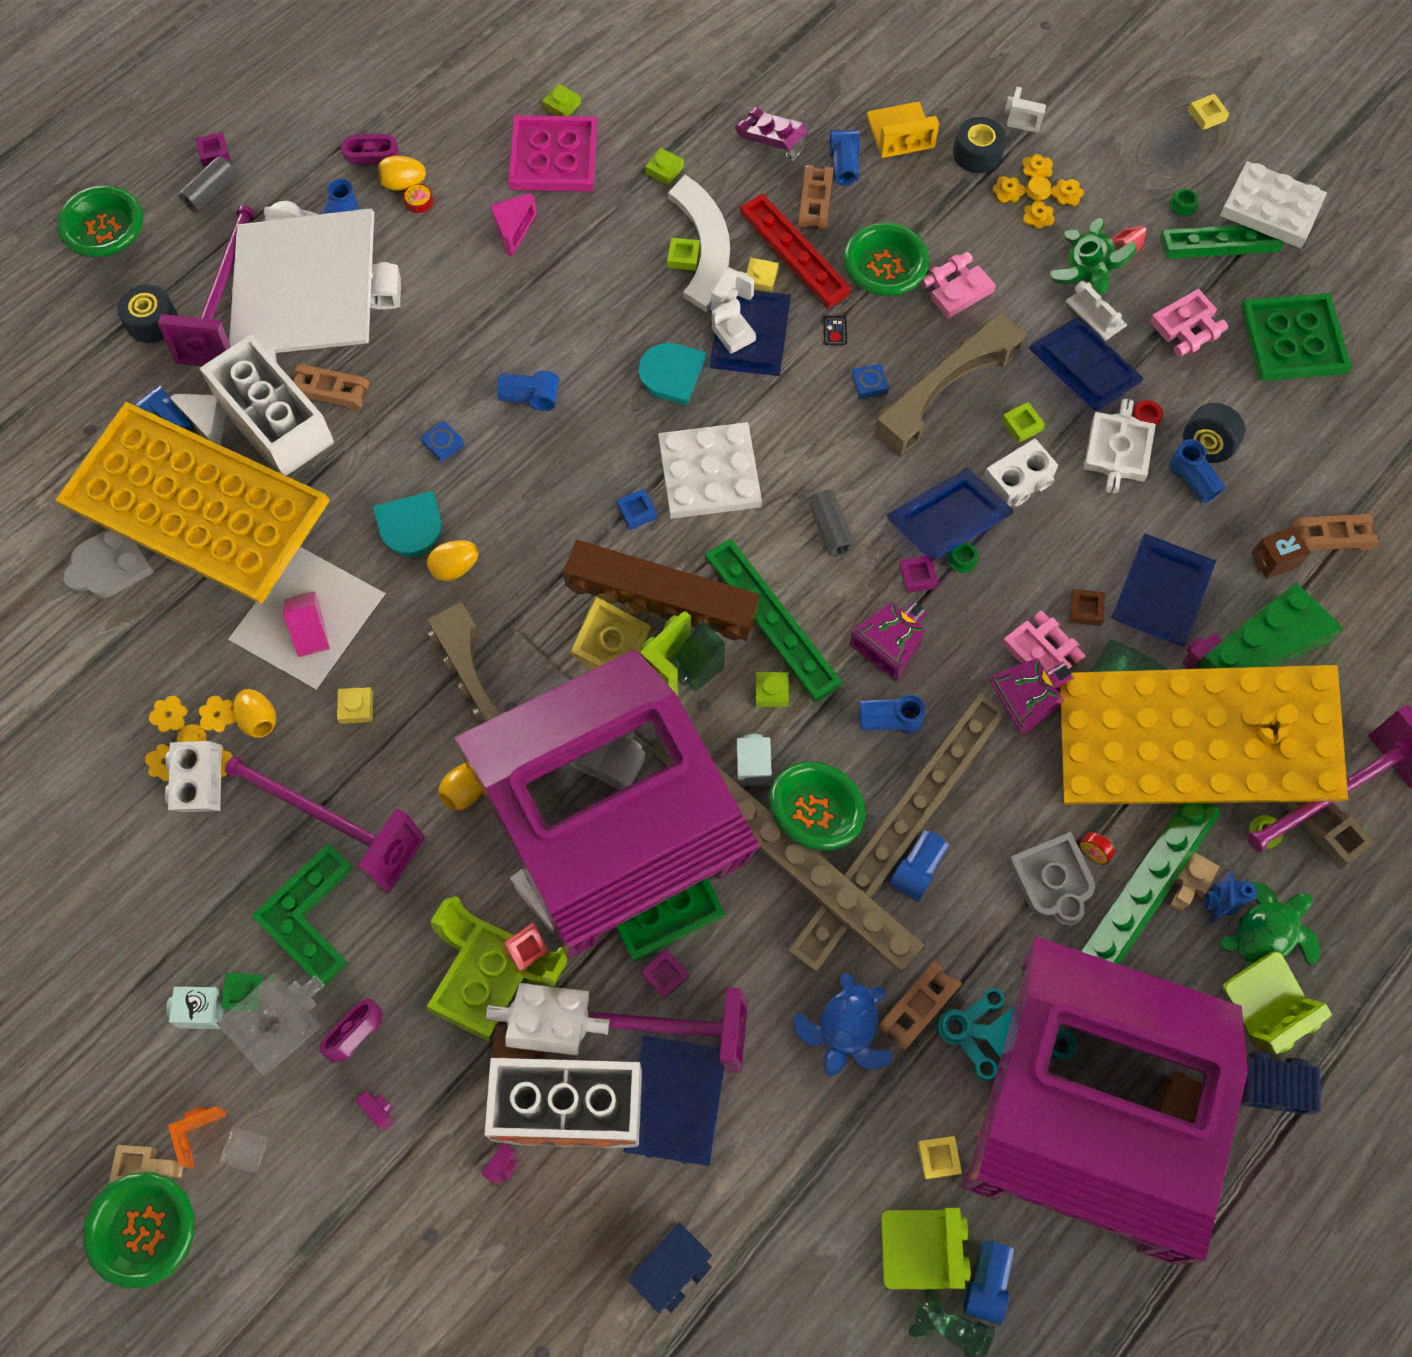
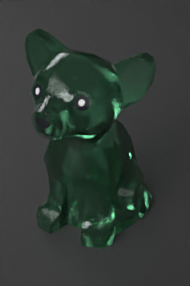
M926 1289L925 1300L917 1306L915 1312L916 1323L909 1329V1334L915 1338H923L931 1332L939 1331L950 1343L963 1349L966 1357H986L995 1336V1328L993 1326L990 1327L981 1322L974 1324L966 1318L947 1315L941 1305L940 1296L932 1289Z

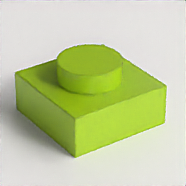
M559 83L542 100L543 109L555 116H570L581 104L580 95Z
M659 148L645 166V174L669 186L683 169L684 159Z
M671 238L667 267L670 269L696 271L700 240Z
M1029 402L1003 414L1001 420L1017 443L1042 432L1045 427V423Z
M756 672V707H788V672Z

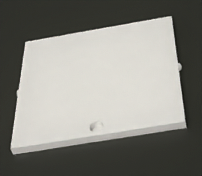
M372 208L238 224L234 278L231 289L230 347L251 334L264 349L274 348L275 353L369 343L371 279L373 278L374 211Z

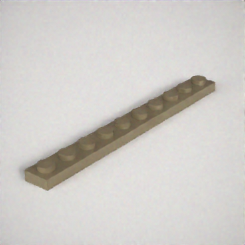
M982 693L977 696L844 876L867 896L872 898L1006 716V709ZM822 905L790 947L788 954L816 974L849 928Z
M660 741L651 750V754L664 767L672 764V760ZM716 765L741 810L745 821L759 843L758 849L902 974L924 950L925 945L818 852L793 842L778 828L771 812Z

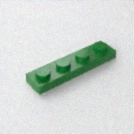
M1244 225L1162 230L1160 236L1166 259L1280 252L1283 246V241Z

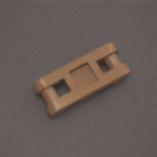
M814 165L805 166L798 228L817 226L818 230H827L834 167L825 166V169H816ZM809 210L820 211V215L808 213Z
M297 364L293 372L295 377L293 382L307 398L343 405L353 411L361 409L363 404L362 395L367 392L370 382L361 376L303 364ZM345 387L351 388L350 393L343 391Z
M1370 514L1303 517L1291 523L1292 527H1296L1310 552L1314 550L1352 548L1371 550L1379 545L1377 535L1372 532L1374 522ZM1310 531H1317L1318 536L1311 537Z
M936 960L878 1026L885 1035L887 1032L898 1041L896 1045L903 1051L911 1045L962 985L956 977L951 979L943 972L942 969L944 967ZM932 981L943 989L939 995L928 987ZM902 1015L906 1016L913 1023L908 1031L897 1022Z

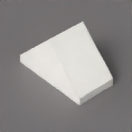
M174 394L170 397L176 408L192 423L195 431L201 437L221 445L226 413L214 395Z

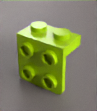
M686 611L679 616H672L664 625L663 631L656 638L650 637L640 649V655L676 695H678V669L669 660L691 639V615Z
M1269 952L1226 981L1223 985V991L1228 1001L1242 1006L1244 1030L1253 1046L1274 1054L1290 1050L1294 1046L1295 1041L1305 1034L1319 1030L1322 1023L1332 1016L1326 1003L1304 996L1280 952Z
M944 1208L942 1210H887L882 1213L883 1282L886 1288L965 1289V1281H970L971 1270L969 1257H963L962 1241L968 1240L967 1218L961 1217L960 1208Z

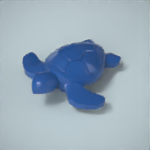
M844 973L840 977L842 991L825 1005L820 1017V1026L813 1025L801 1013L795 1015L793 1022L795 1031L805 1044L811 1047L828 1044L830 1047L826 1051L823 1060L824 1070L828 1076H834L843 1069L847 1060V1054H852L856 1063L865 1070L880 1069L889 1065L892 1061L893 1053L891 1051L872 1050L868 1047L874 1040L878 1029V1015L875 1005L882 1002L885 998L886 990L884 988L873 987L869 991L864 985H856V980L850 974Z

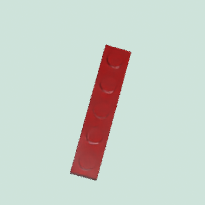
M763 193L740 206V215L827 309L851 295V287Z

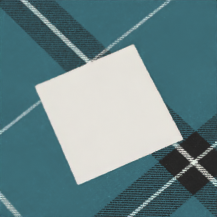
M299 547L263 604L261 605L256 602L228 640L317 690L386 593ZM316 591L330 649L298 657L283 616L284 600Z

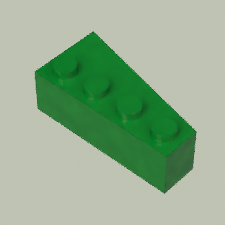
M1296 582L1207 653L1195 669L1278 667L1281 663L1301 657L1317 647L1321 648L1330 644L1344 628Z

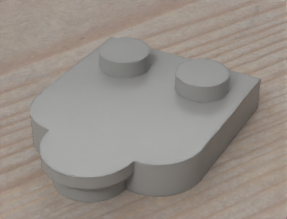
M106 529L74 548L71 554L72 564L65 570L63 578L65 584L71 590L80 592L89 590L97 598H108L151 575L154 571L137 543Z
M1068 832L1008 858V862L1027 903L1034 913L1044 917L1052 915L1057 923L1064 926H1072L1082 920L1085 914L1084 901L1093 895L1095 882L1072 832Z

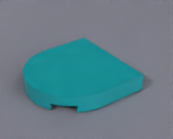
M674 343L656 345L650 348L640 360V380L649 394L660 399L688 406L704 365L706 352Z
M433 491L373 506L379 533L384 545L403 557H418L426 554L432 549V546L442 534V521Z

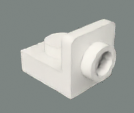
M1016 87L1014 97L1008 96L1004 111L1005 114H1009L1007 126L1039 133L1046 105L1019 99L1022 88Z
M728 267L711 293V311H714L722 303H729L736 299L737 295L751 300L754 295V279L744 272H738Z
M737 299L729 303L720 304L712 312V330L730 354L756 341V333L740 314V303Z

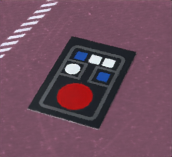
M823 316L824 345H847L846 316Z

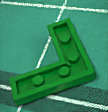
M330 843L324 846L251 915L323 989L349 963L307 922L304 916L354 869Z

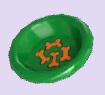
M110 185L93 186L76 193L64 204L58 214L57 232L62 243L75 254L90 258L107 257L123 251L135 241L143 227L144 213L138 199L127 190Z
M890 222L874 223L858 230L848 240L843 253L844 268L852 282L864 291L880 296L901 295L915 289L926 277L930 264L928 248L920 236L905 226Z
M809 761L790 765L775 777L769 791L770 812L778 828L793 842L813 850L831 851L847 846L861 832L866 818L864 799L856 784L837 768L825 763Z
M155 1172L130 1173L109 1183L93 1200L84 1221L83 1247L90 1266L104 1281L124 1289L147 1288L168 1278L185 1260L194 1239L195 1214L187 1193L173 1179Z

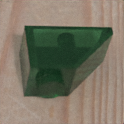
M701 621L674 656V666L678 669V681L684 686L689 684L696 692L721 672L725 665V642L704 621Z

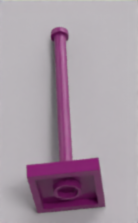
M241 205L236 211V223L200 318L161 314L158 325L173 360L177 364L203 366L231 348L221 320H213L235 260L237 225L251 222L255 215L254 211L248 206Z
M1407 704L1397 710L1368 735L1383 755L1347 777L1348 793L1391 766L1409 788H1412V709ZM1306 802L1260 832L1253 831L1248 834V843L1255 851L1261 852L1267 848V843L1333 802Z
M236 756L232 757L225 766V773L231 777L238 776L370 847L357 867L378 889L387 894L391 892L426 838L409 815L397 808L377 836L244 765L243 760Z
M727 987L724 1019H720V1022L588 1012V1017L609 1019V1028L719 1037V1041H721L720 1062L727 1072L742 1073L748 1001L741 988Z

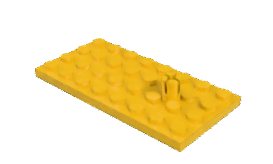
M125 402L55 501L60 506L262 605L330 499L326 494Z
M1338 665L1071 673L1074 678L1060 686V694L1064 699V702L1061 703L1064 805L1333 802L1348 800Z

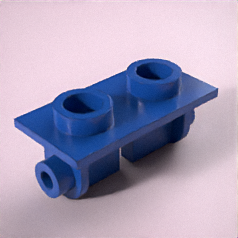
M1233 872L1227 873L1206 892L1205 909L1207 912H1210V923H1214L1223 915H1234L1246 903L1252 902L1257 896L1255 886L1246 881H1234Z

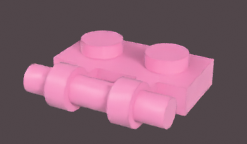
M965 252L962 255L956 254L949 258L948 263L943 266L931 268L927 271L926 277L920 282L924 289L931 285L935 287L936 290L932 291L930 299L947 319L995 291V283L979 265L971 270L967 269L966 265L973 261L972 255L969 252ZM954 273L957 278L947 282L945 277Z
M1199 289L1153 314L1149 321L1167 342L1175 338L1181 341L1180 344L1174 347V352L1178 357L1186 353L1192 354L1200 349V345L1207 341H1215L1221 336V333L1228 329V324L1225 320H1220L1216 323L1212 320L1211 317L1215 315L1217 308ZM1199 326L1202 331L1194 335L1191 329Z
M1042 610L1033 617V620L1040 627L1036 629L1027 620L1005 637L1002 642L1005 648L1021 664L1038 658L1046 671L1063 661L1070 671L1072 665L1065 658L1070 657L1077 665L1086 658V655L1078 648L1080 644L1074 638L1069 639L1059 628L1060 624L1053 617L1049 618ZM1049 636L1059 648L1056 650L1045 637Z

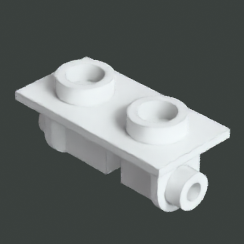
M1080 282L1075 287L1077 293L1065 301L1104 341L1127 326L1121 319L1122 314L1120 312L1117 313L1106 301H1103L1090 283Z

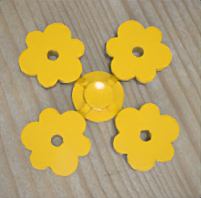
M1034 154L1033 157H1025L1022 160L1023 174L1031 176V180L1026 188L1019 184V180L1015 177L1001 176L997 179L996 185L992 189L993 193L997 194V200L1001 203L1009 201L1016 203L1025 194V191L1030 198L1038 200L1034 201L1032 206H1025V215L1023 217L1025 224L1034 225L1036 229L1051 226L1055 221V217L1052 215L1053 208L1046 206L1040 200L1047 199L1051 194L1052 197L1057 198V202L1060 205L1067 203L1070 206H1077L1080 198L1084 195V190L1079 188V182L1074 179L1068 181L1059 180L1057 186L1051 189L1050 181L1044 177L1052 175L1053 161L1050 158H1043L1040 154Z
M169 696L165 701L157 700L154 704L155 710L149 714L150 723L158 726L159 731L166 733L170 729L174 731L180 730L177 735V742L207 741V735L204 730L210 731L214 729L216 732L221 733L226 729V726L232 725L236 721L232 710L233 703L230 700L223 701L219 696H211L207 700L206 705L199 708V714L202 716L200 726L190 724L184 727L185 720L183 717L187 715L188 710L185 706L181 705V700L176 696ZM158 745L156 751L149 752L145 757L146 764L150 766L148 770L149 775L152 777L159 776L161 780L166 782L169 781V771L164 763L166 755L170 751V747L168 748L167 745ZM223 746L221 777L227 775L225 773V766L233 757L230 752L224 751Z

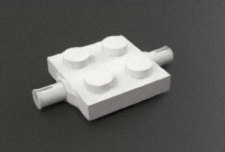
M1128 399L1121 401L1119 414L1110 415L1095 412L1083 468L1108 475L1106 491L1110 493L1113 487L1112 494L1119 492L1121 478L1144 482L1148 475L1156 424L1143 422L1132 417L1134 401L1130 400L1127 405Z
M519 983L516 998L509 1008L488 1005L486 1014L487 1021L507 1022L506 1047L578 1055L580 1041L584 1038L586 1032L607 1035L609 1029V1019L588 1017L589 991Z

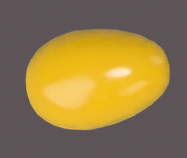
M390 156L383 159L378 165L380 183L389 190H406L410 186L420 184L426 177L424 165L410 157Z
M455 540L446 542L432 550L427 559V566L435 579L452 581L458 579L473 567L478 559L479 552L476 545L470 541Z
M244 689L237 693L233 703V712L238 727L250 737L261 738L270 734L277 721L276 712L271 702L256 690Z
M465 763L448 772L438 788V796L442 803L455 811L468 808L482 794V790L471 769H468Z

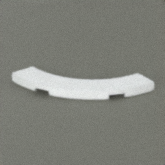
M684 175L668 192V199L676 204L688 216L691 222L695 224L701 245V257L695 276L683 291V298L707 313L711 307V293L729 267V234L723 215L715 201L697 182Z

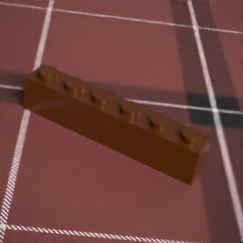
M577 539L563 570L565 586L575 593H589L598 596L608 603H627L631 609L637 612H652L660 615L661 618L667 621L672 616H679L686 611L691 615V626L700 631H715L730 640L741 639L747 641L759 607L760 594Z

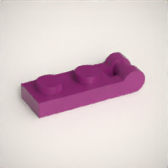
M754 107L748 113V118L745 121L741 120L735 126L737 133L744 139L787 151L807 133L802 122L766 114L757 107Z

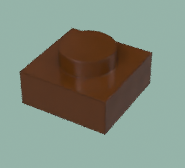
M1073 589L1070 594L1069 623L1101 626L1104 622L1105 592Z

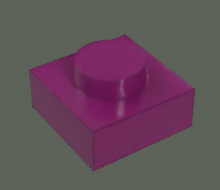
M223 132L195 138L203 167H207L219 156L227 161H231Z
M931 555L900 560L899 568L906 594L936 589L939 582Z
M1214 632L1205 640L1201 636L1198 637L1186 648L1189 654L1182 664L1187 669H1195L1203 657L1220 644L1222 640Z
M667 949L640 972L642 977L663 1000L690 978V974Z
M366 1090L355 1100L373 1123L384 1132L396 1122L389 1114L394 1108L381 1093L375 1097Z
M502 1143L481 1175L497 1186L501 1180L507 1182L519 1164L515 1161L519 1154L505 1143Z

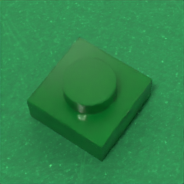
M226 972L221 1009L258 1011L262 974Z

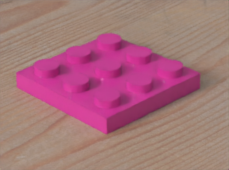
M514 115L508 181L509 189L594 191L598 132L597 117Z

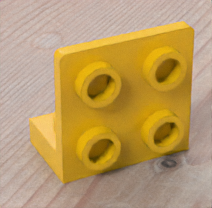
M920 102L867 112V120L881 158L935 148L939 122L936 116L925 117Z

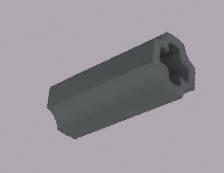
M221 156L216 157L178 196L189 210L194 213L199 212L237 176L236 171L226 159Z
M825 490L812 495L809 498L810 502L808 504L829 556L838 557L852 551L855 542L834 491Z

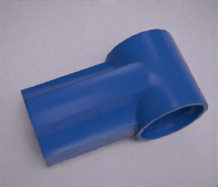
M859 130L830 131V157H833L834 181L839 182L840 185H851L859 178Z
M341 178L330 182L327 187L329 197L321 214L358 210L359 206L352 184L348 180Z
M537 371L533 376L501 373L497 383L498 401L529 403L530 406L537 410H552L555 408L560 379L555 373L550 371Z
M159 385L134 403L135 406L192 432L195 429L183 413L176 408L170 396Z
M1188 439L1183 441L1169 461V467L1176 476L1184 478L1200 503H1206L1222 493L1226 487L1205 459L1206 449L1204 445L1197 440Z
M906 695L899 700L860 701L861 731L899 730L906 734L915 733L923 725L925 704L916 695ZM911 710L918 716L909 719L904 717L902 712Z
M924 830L908 858L903 859L889 885L919 902L934 877L932 874L947 852L949 844L938 834Z
M981 1240L974 1277L969 1281L965 1294L964 1314L1002 1325L1009 1300V1291L1006 1288L1014 1254L1013 1248L997 1242Z

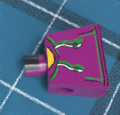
M912 602L904 612L896 605L890 603L852 631L849 645L897 682L923 641L926 630L919 623L926 616V612L915 602Z
M1036 658L991 675L987 679L1018 731L1025 735L1061 706L1064 699L1057 688L1074 677L1064 661L1046 671L1040 660Z

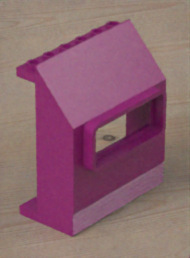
M636 649L454 737L467 768L471 769L561 943V947L565 951L567 960L597 945L600 935L698 882L714 874L717 880L747 865L759 848V843L745 821L741 810L676 693ZM647 723L652 724L672 760L671 765L551 826L545 824L526 788L528 783Z
M1034 936L1031 950L1024 956L1021 970L1025 972L970 1170L964 1173L960 1188L993 1200L1009 1195L1139 1242V1253L1173 1265L1206 1261L1248 1073L1242 1006ZM1062 1024L1203 1073L1204 1081L1194 1123L1050 1074L1048 1066L1059 1025Z

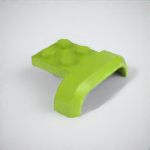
M458 897L445 899L431 919V926L442 940L460 952L428 1003L427 1011L490 1042L495 1034L496 1024L500 1025L501 1021L486 1020L488 1005L509 1008L516 997L519 983L554 987L567 964L565 951L562 947H559L557 952L549 951V953L520 972L503 951L504 942L514 935L469 913L462 906L461 900Z

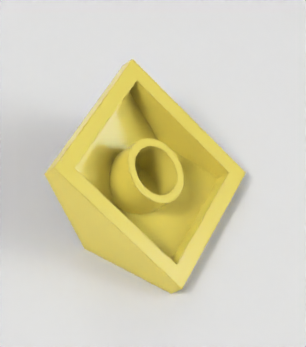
M596 596L570 654L590 670L633 649H636L640 654V649L647 638L651 626Z

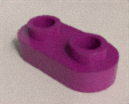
M389 134L351 135L345 138L341 144L344 159L354 165L379 164L387 157L399 155L397 141Z
M365 999L356 1004L324 1037L320 1044V1053L331 1063L345 1061L350 1058L361 1041L367 1035L375 1032L380 1026L383 1015L382 1009L372 999Z

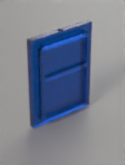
M754 291L751 300L737 295L736 299L740 303V314L756 333V341L730 354L718 336L714 334L710 368L780 376L791 295Z
M1078 317L1042 337L1029 347L1031 352L1095 412L1121 397L1144 379Z
M966 468L888 513L887 519L932 562L1013 514V509Z
M1144 533L1111 619L1184 647L1216 560Z
M643 1036L639 1058L642 1068L639 1146L624 1148V1153L642 1155L647 1158L654 1157L679 1161L683 1164L691 1163L710 1166L724 1074V1066L720 1062L721 1048L688 1043L687 1041L680 1042Z

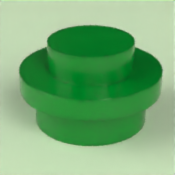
M1187 188L1178 190L1169 201L1170 209L1179 216L1193 215L1199 206L1197 194Z
M966 542L952 546L947 555L949 566L959 573L971 572L976 568L979 561V554L975 547Z

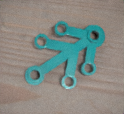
M998 988L988 989L983 994L982 999L964 1012L957 1009L944 1012L937 1023V1031L940 1038L949 1045H959L975 1066L974 1072L976 1077L982 1081H989L994 1078L998 1069L992 1059L984 1056L973 1038L986 1040L1001 1059L1015 1006L989 1026L974 1023L988 1010L996 1011L1004 1004V994ZM988 994L997 995L999 1004H990L987 1000ZM949 1023H958L961 1028L960 1033H951L948 1028ZM1058 1030L1055 1041H1062L1066 1049L1065 1052L1061 1053L1053 1047L1051 1057L1062 1061L1074 1055L1077 1050V1040L1071 1032ZM982 1063L991 1066V1075L986 1076L981 1073L980 1065Z

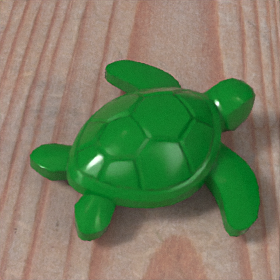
M1101 218L1092 222L1090 231L1082 235L1077 230H1067L1064 233L1065 239L1073 244L1068 253L1070 268L1051 271V279L1056 283L1065 285L1085 280L1090 282L1092 288L1099 295L1104 294L1108 291L1109 273L1112 269L1125 265L1137 251L1136 244L1131 241L1116 251L1113 241L1106 235L1101 234L1105 225Z
M1250 882L1256 888L1257 896L1253 901L1258 905L1250 908L1242 916L1237 929V936L1223 938L1219 943V947L1229 953L1238 950L1239 955L1247 960L1244 969L1271 951L1280 952L1285 957L1294 949L1296 944L1300 948L1308 965L1315 964L1320 957L1317 937L1312 930L1301 925L1300 917H1303L1311 907V895L1307 893L1295 894L1284 904L1278 902L1275 893L1268 886L1257 882Z

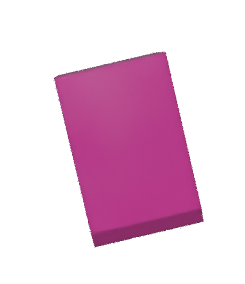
M529 193L490 206L495 228L509 256H513L537 214L534 195Z
M316 591L285 599L283 616L298 657L330 649Z

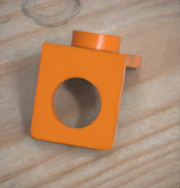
M217 1106L207 1110L206 1107L195 1108L184 1113L185 1119L168 1125L179 1166L188 1169L195 1167L186 1132L227 1116L224 1109Z

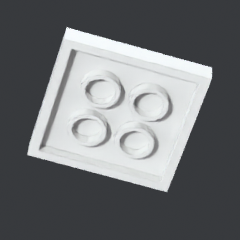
M1247 161L1220 216L1302 249L1327 192L1320 190L1315 185H1307L1294 180L1289 175L1279 174L1266 169L1261 164Z
M748 422L658 433L671 519L762 507Z

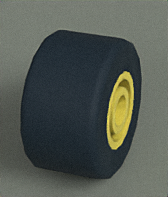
M973 117L965 120L958 127L954 141L953 155L955 161L960 167L973 173H986L995 169L1000 164L1007 140L1005 130L1001 124L991 118Z
M151 284L137 285L129 289L121 296L117 304V314L129 335L135 340L144 343H153L164 339L158 325L161 314L178 316L166 291L159 286Z
M1208 403L1200 406L1184 427L1182 437L1183 441L1193 439L1201 442L1206 449L1205 459L1208 463H1220L1228 460L1236 452L1244 439L1246 428L1240 414L1230 406L1221 403Z

